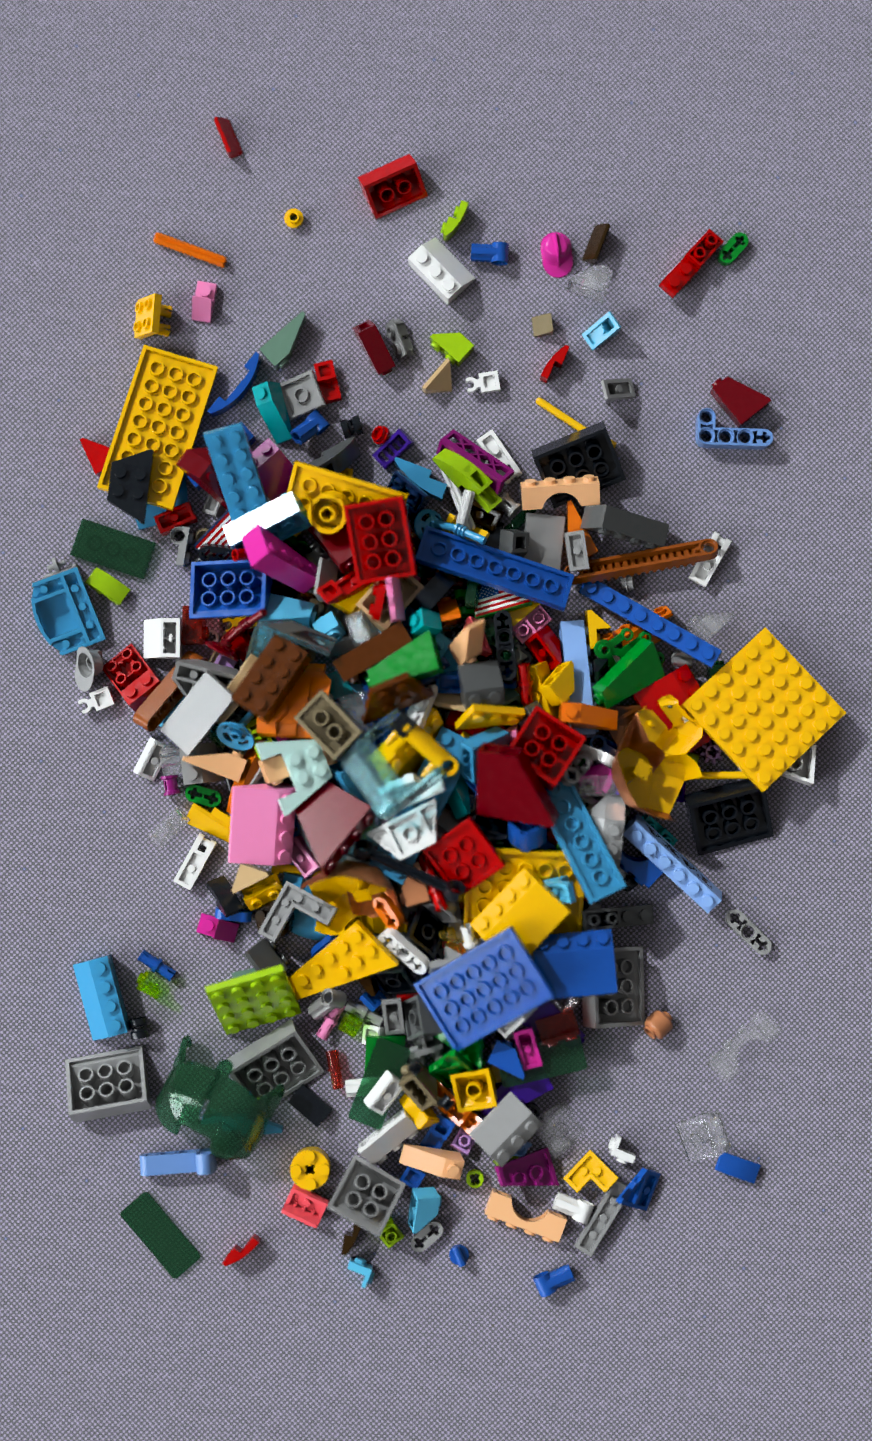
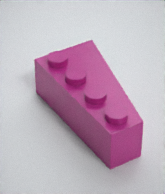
M260 524L254 526L241 537L252 568L303 594L315 585L317 566Z

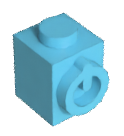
M332 611L319 617L318 620L312 623L316 632L334 639L333 642L314 635L319 642L323 641L327 646L341 641L342 636L347 634L342 623Z

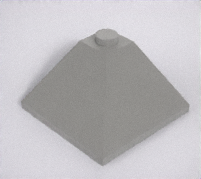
M354 1155L327 1208L373 1235L380 1237L406 1183Z

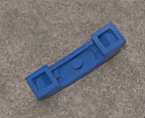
M255 352L244 365L248 374L226 401L219 396L207 412L211 417L225 413L234 407L250 390L260 367L261 357L258 352Z
M439 1113L437 1115L439 1122L430 1126L419 1146L441 1149L456 1124ZM407 1166L399 1180L406 1183L410 1188H418L426 1172Z

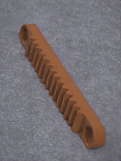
M702 539L588 560L589 570L577 571L579 575L573 578L572 584L587 582L594 584L597 580L599 582H603L604 579L610 581L611 578L618 579L619 576L625 578L627 575H630L632 577L636 573L641 575L642 572L648 574L650 571L656 572L658 569L664 571L665 568H668L670 570L674 566L679 568L681 565L687 567L688 564L695 565L696 562L707 561L717 557L718 543L713 539ZM710 546L714 550L711 552H706L703 549L705 547ZM569 565L566 566L564 572L570 573Z

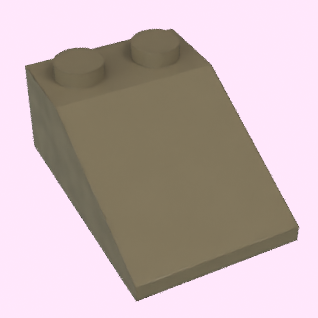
M322 689L294 717L335 761H341L357 739L366 733L360 724Z

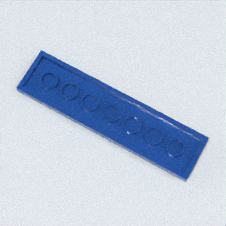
M427 525L415 558L416 563L560 611H564L574 578L573 574Z

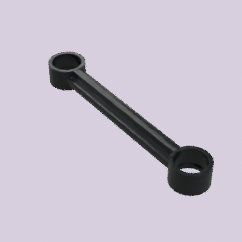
M359 839L355 843L353 856L357 860L362 862L369 861L370 859L443 891L445 898L451 902H460L463 899L466 886L460 880L452 879L447 882L375 850V846L370 840ZM359 848L366 849L368 852H363ZM450 889H455V890L459 891L460 893H455V892L451 891Z

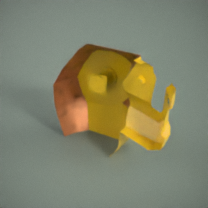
M668 695L660 698L658 703L672 722V728L668 730L667 726L652 710H647L644 707L641 712L634 715L612 762L611 773L617 791L626 805L658 818L675 821L671 818L670 812L684 781L703 777L696 761L686 754L701 739L703 728L684 711L676 698Z
M345 860L338 863L336 869L327 877L321 872L305 881L300 888L302 889L309 885L314 896L338 908L330 926L316 920L315 931L322 934L340 935L351 926L356 917H360L362 924L368 930L374 933H382L387 927L375 911L373 900L383 893L391 897L404 917V924L396 930L399 933H407L408 922L388 878L377 867Z

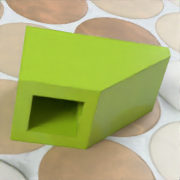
M460 332L432 334L430 336L431 347L437 352L441 351L446 355L445 359L448 358L450 360V364H456L458 367L474 350V344Z

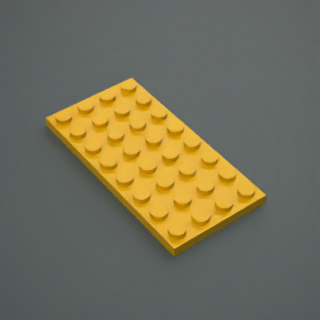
M143 345L97 485L99 490L108 492L112 462L152 449L154 450L147 504L173 511L185 473L176 463L187 449L194 447L218 372V366Z

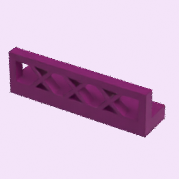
M454 429L439 441L436 454L446 448L469 460L493 481L490 487L497 495L502 491L504 482L514 474L513 469ZM454 437L460 443H453L450 439ZM465 449H471L475 453H468ZM480 459H487L490 464H484ZM496 470H502L506 474L502 476Z

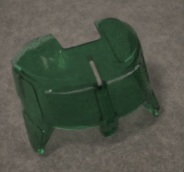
M189 1035L184 1036L173 1068L155 1102V1110L161 1124L175 1135H178L181 1125H184L207 1137L211 1141L210 1153L219 1158L236 1160L250 1157L260 1142L269 1119L273 1117L284 1095V1085L279 1083L274 1090L256 1098L248 1089L229 1077L233 1070V1064L230 1060L220 1061L215 1069L194 1061H186V1050L192 1046V1039ZM206 1100H209L203 1118L200 1120L199 1117Z

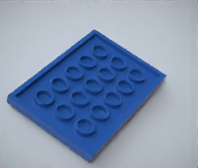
M510 926L413 984L450 1045L457 1051L555 996L513 926Z

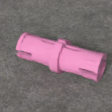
M346 1006L341 1009L335 1008L324 1016V1021L316 1033L319 1038L327 1041L334 1026L338 1025V1019Z

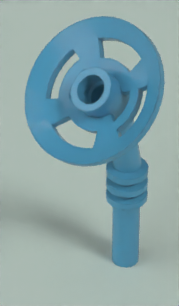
M431 509L420 511L414 519V530L420 541L423 536L421 528L424 531L426 525L439 530L452 531L455 535L462 538L467 537L481 544H485L487 541L485 536L469 530L467 526L460 523L444 522L443 518ZM428 514L429 518L425 522L421 521L422 517Z
M247 712L238 723H221L216 730L217 737L223 744L232 749H250L254 744V736L245 726L254 718V715ZM224 733H228L232 740L228 739Z

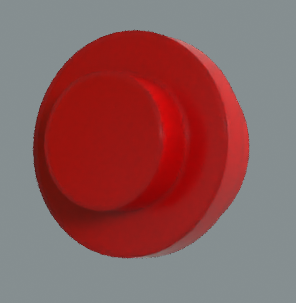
M385 426L375 427L372 432L374 442L378 445L384 444L389 439V429Z

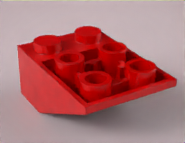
M132 643L103 666V671L135 712L162 681Z

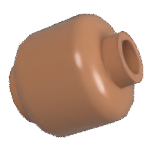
M655 1010L644 1021V1031L652 1039H663L673 1029L671 1015L666 1011Z

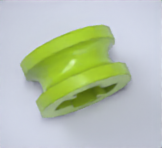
M471 1169L466 1175V1182L470 1187L478 1188L483 1184L484 1176L480 1170ZM472 1174L474 1176L475 1174L479 1175L478 1179L480 1181L478 1183H476V1181L475 1183L471 1182L470 1176Z

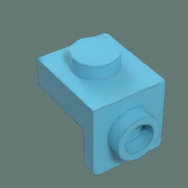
M351 1257L347 1269L364 1275L361 1287L365 1288L367 1283L371 1284L375 1274L372 1272L373 1265L366 1263L367 1261L361 1257Z

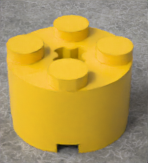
M334 490L319 494L308 507V520L317 531L324 534H332L339 531L346 524L343 506L350 505L347 496ZM327 509H330V511H331L333 514L330 515V512H327L326 510H327Z
M315 1146L300 1149L295 1154L290 1166V1174L294 1183L300 1188L309 1191L321 1187L329 1177L331 1169L329 1156L323 1149ZM308 1166H315L313 1170H307Z

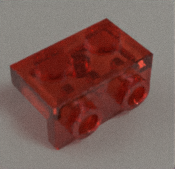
M183 606L181 643L182 645H205L206 638H209V628L207 627V620L209 618L189 619V606Z
M573 1009L535 1020L542 1045H547V1047L559 1044L558 1041L566 1039V1041L578 1038L577 1035L581 1034Z

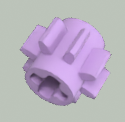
M712 741L708 742L707 747L705 745L701 746L704 750L699 756L705 757L704 763L711 760L712 764H716L715 759H723L720 756V752H723L722 749H719L717 744L712 745ZM710 747L712 750H716L713 758L707 753V751H710Z

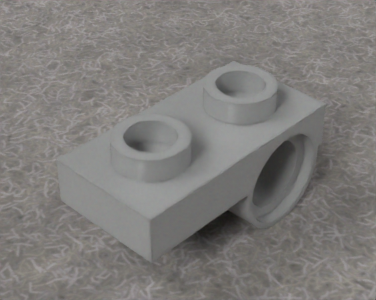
M175 527L170 532V539L176 546H179L176 565L186 568L187 563L189 564L191 560L189 547L190 544L193 545L194 533H192L190 527ZM179 532L185 534L182 541L175 540V536Z

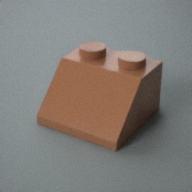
M419 862L413 865V867L421 870ZM407 876L401 887L403 893H399L402 905L407 906L409 910L421 904H429L430 899L425 883Z

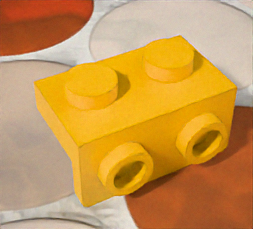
M272 874L242 889L243 900L250 911L258 909L262 905L276 900L283 886L279 876Z

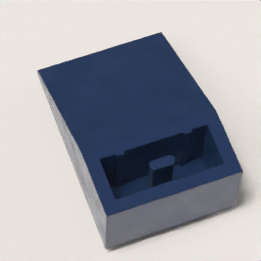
M397 470L394 471L387 488L409 494L407 500L409 505L408 517L414 520L415 516L427 506L431 496L403 473Z

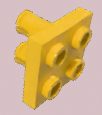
M155 293L137 301L135 305L136 321L133 326L134 338L144 339L155 334L165 337L170 335V331L167 329H171V326L160 323V316L170 318L172 306L161 304L162 295Z

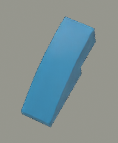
M395 457V465L401 473L432 498L442 502L447 490V484L432 479V470Z

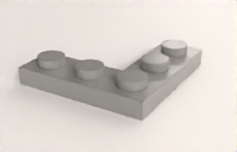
M286 881L258 933L276 943L295 908L327 926H330L338 908Z

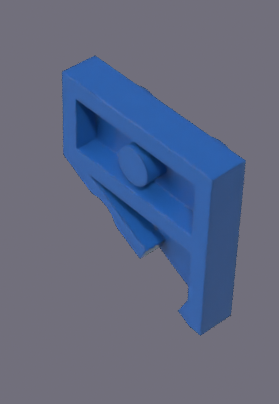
M642 1168L618 1196L616 1202L647 1211L661 1174Z

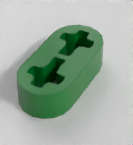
M742 232L735 233L721 248L717 257L721 265H731L745 250L749 241L747 235ZM741 238L743 240V245L739 244L735 248L734 245L736 243V239L739 240ZM731 250L732 253L729 257L730 259L727 258L726 260H724V254H727Z
M190 785L185 791L186 798L197 804L217 807L222 802V795L213 789L199 785ZM197 788V792L201 793L202 797L195 796L192 799V795L189 792ZM215 793L218 801L210 804L211 800L206 799L205 795L212 796Z

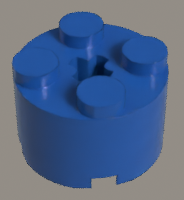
M507 821L508 840L522 852H530L532 849L538 848L548 841L546 827L536 824H523L518 821Z

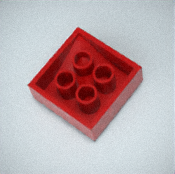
M536 705L510 746L523 749L542 785L552 792L583 745L586 737Z

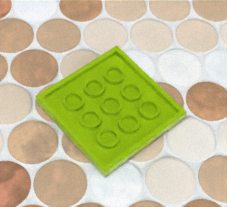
M282 964L205 986L206 994L226 1035L235 1034L249 1028H256L259 1025L273 1023L277 1020L294 1017L302 1013Z

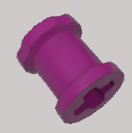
M178 774L161 777L165 788L164 796L181 793L177 783Z

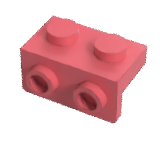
M293 1184L281 1213L305 1223L307 1226L317 1228L329 1200Z

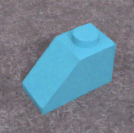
M435 1187L412 1188L407 1223L413 1234L418 1233L438 1215L442 1198Z

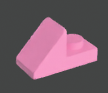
M197 281L195 296H192V320L211 323L217 284Z

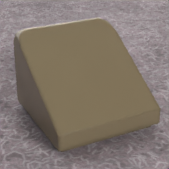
M551 313L531 318L534 337L553 335Z

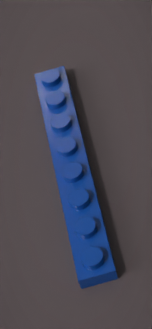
M598 580L594 584L591 582L583 583L578 591L579 594L713 669L722 654V650Z

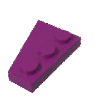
M548 1147L507 1161L503 1167L499 1165L494 1166L500 1186H559Z

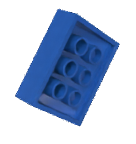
M234 560L191 562L189 619L252 616L261 609L267 611L273 578L252 568L249 560L236 562Z
M611 929L550 934L533 951L534 962L555 994L551 999L618 994Z

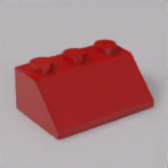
M410 154L357 177L375 219L428 196L417 163Z

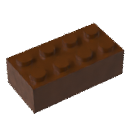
M399 621L334 660L333 664L343 681L353 685L362 679L361 675L365 674L367 670L413 640L403 623Z
M275 632L231 696V699L235 704L268 724L311 662L310 654Z

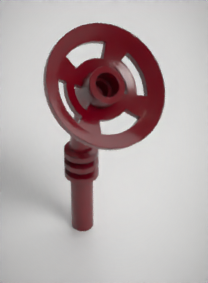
M261 609L252 616H247L239 621L238 626L221 642L205 641L204 644L214 651L239 662V656L231 649V642L243 631L249 630L254 626V623L265 617L267 611Z

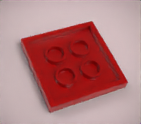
M471 816L438 838L437 843L422 850L445 881L448 882L449 880L456 879L463 882L466 886L465 893L506 865ZM451 889L455 893H460L455 889Z

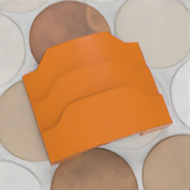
M309 663L268 724L257 718L256 727L259 737L313 739L294 717L321 689L330 695L332 680L325 674L326 664Z

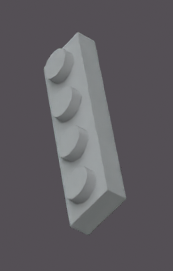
M617 1180L604 1194L574 1243V1247L590 1257L593 1255L623 1206L616 1202V1199L628 1185Z

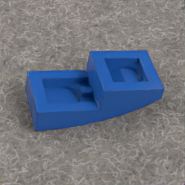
M721 1151L715 1170L747 1182L755 1183L761 1165L737 1155Z

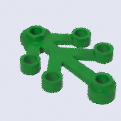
M624 628L609 641L606 639L599 640L594 646V653L600 659H608V665L611 669L616 664L612 655L619 656L621 659L644 635H647V640L650 641L652 637L648 632L642 631L638 637L622 648H617L615 646L623 640L629 641L634 636L631 629ZM629 631V636L625 637V632ZM607 647V650L602 653V648ZM657 651L661 665H663L665 656L660 651Z

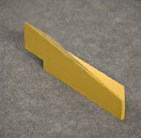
M194 803L185 818V822L229 842L231 816L217 807H214L212 812H209L199 804Z

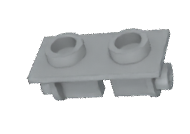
M392 318L386 325V333L393 344L394 354L397 355L398 361H401L405 356H413L414 348L410 338L403 339L404 336L408 335L404 321L401 318L396 320Z

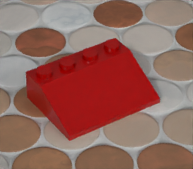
M404 495L343 506L357 585L384 581L386 577L402 578L418 574Z
M685 664L632 696L642 709L646 707L645 709L652 710L667 726V729L670 730L673 724L660 707L658 700L663 696L671 695L678 700V704L681 706L700 686L688 665ZM703 730L701 739L686 754L712 739Z

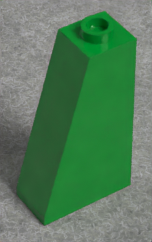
M430 631L423 633L367 670L368 677L366 681L368 687L375 686L405 672H408L414 679L418 680L444 673L435 635Z
M645 638L640 639L592 687L594 692L593 698L598 705L609 709L665 676L654 642Z

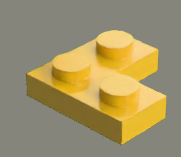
M589 1150L563 1179L577 1193L591 1179L606 1193L619 1177L592 1150Z

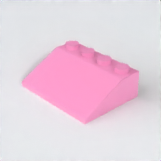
M287 782L272 786L270 783L232 787L229 863L271 866L292 864L295 809L289 815L284 816L277 800L295 793V787Z

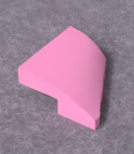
M386 577L390 623L406 621L401 582L398 578Z

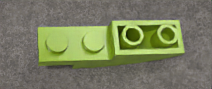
M444 448L432 459L457 488L462 485L466 490L475 492L474 499L487 513L502 501L490 487L493 481L466 458Z

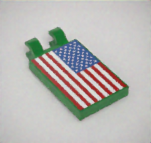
M476 582L466 583L468 589L454 590L458 602L468 600L469 606L459 608L462 620L467 619L469 616H475L478 620L494 616L501 610L510 612L533 605L530 600Z

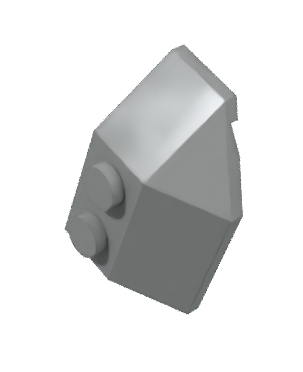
M178 659L172 680L186 697L205 671L212 673L227 687L239 670L200 659Z
M605 795L588 810V813L619 870L626 804L621 796Z

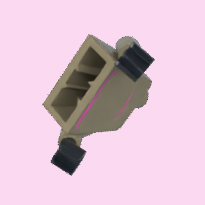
M416 1060L412 1064H406L401 1067L400 1071L403 1076L398 1085L421 1111L430 1106L443 1107L446 1111L451 1108L454 1102L447 1095L443 1098L438 1097L437 1081L429 1074L428 1068Z

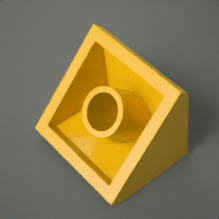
M489 1068L450 1074L458 1113L497 1107L496 1080Z

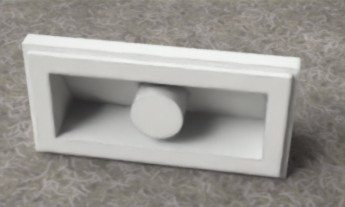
M150 737L133 772L154 782L171 747Z
M387 1070L364 1099L367 1107L383 1116L403 1090L398 1085L400 1079Z

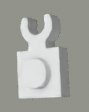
M497 370L478 373L479 379L473 377L466 378V383L471 382L474 384L473 388L467 389V393H474L477 389H481V394L501 390Z
M108 686L89 693L91 699H80L78 701V704L87 703L88 705L87 709L82 711L83 714L91 712L93 707L98 712L115 705Z

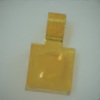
M453 926L446 928L448 935L445 930L439 932L440 938L447 942L444 944L445 946L462 955L467 952L463 947L462 939H457Z

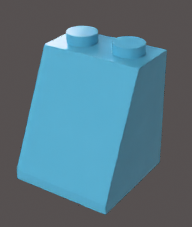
M271 593L267 615L258 621V647L265 648L275 632L296 645L309 644L273 629L268 624L292 621L315 631L312 625L317 619L315 603Z

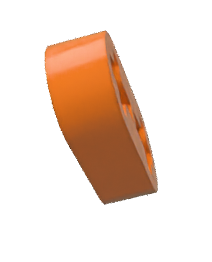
M383 893L373 900V907L387 928L396 930L404 924L402 913L389 895Z

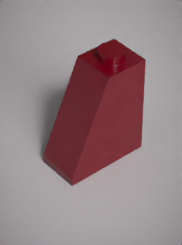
M367 320L352 328L375 372L378 375L390 373L392 368L395 367V363L376 325L372 321Z
M728 376L723 380L721 378L717 379L712 384L713 388L710 391V394L738 428L771 402L769 397Z

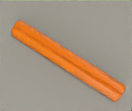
M159 232L154 236L156 244L222 268L226 265L227 258L225 256Z

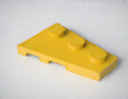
M472 704L455 722L456 730L516 725L526 713L524 708Z

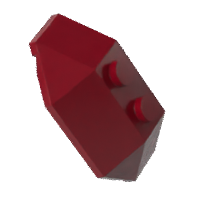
M208 448L187 449L176 465L224 508L228 509Z

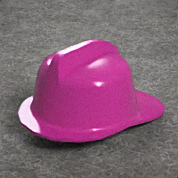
M560 232L547 234L543 238L540 248L543 267L548 275L561 278L566 276L573 266L571 243Z

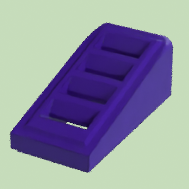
M399 428L372 456L384 469H387L394 462L395 457L399 458L415 442L403 429ZM399 437H401L406 442L404 445L398 439ZM393 442H395L400 447L399 450H397L393 446ZM387 447L393 451V456L386 450ZM382 452L388 457V461L380 455Z

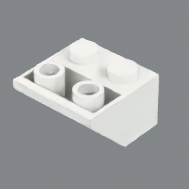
M180 618L144 620V659H181L183 657V620Z

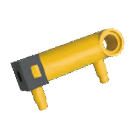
M404 711L390 725L394 731L385 741L387 746L394 743L400 736L430 762L421 773V777L425 779L436 768L446 776H453L457 773L459 764L453 755L444 749ZM448 760L452 762L449 768H443L444 762Z

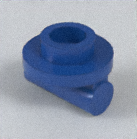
M460 1244L454 1245L449 1252L450 1260L454 1264L459 1265V1267L465 1266L469 1258L468 1249Z

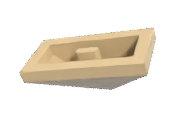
M448 358L422 386V391L425 394L452 392L451 366Z

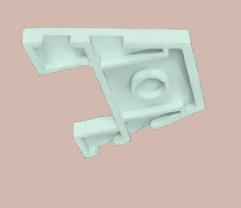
M315 740L260 742L255 744L261 761L281 754L296 792L277 800L284 816L289 815L332 777L322 748Z

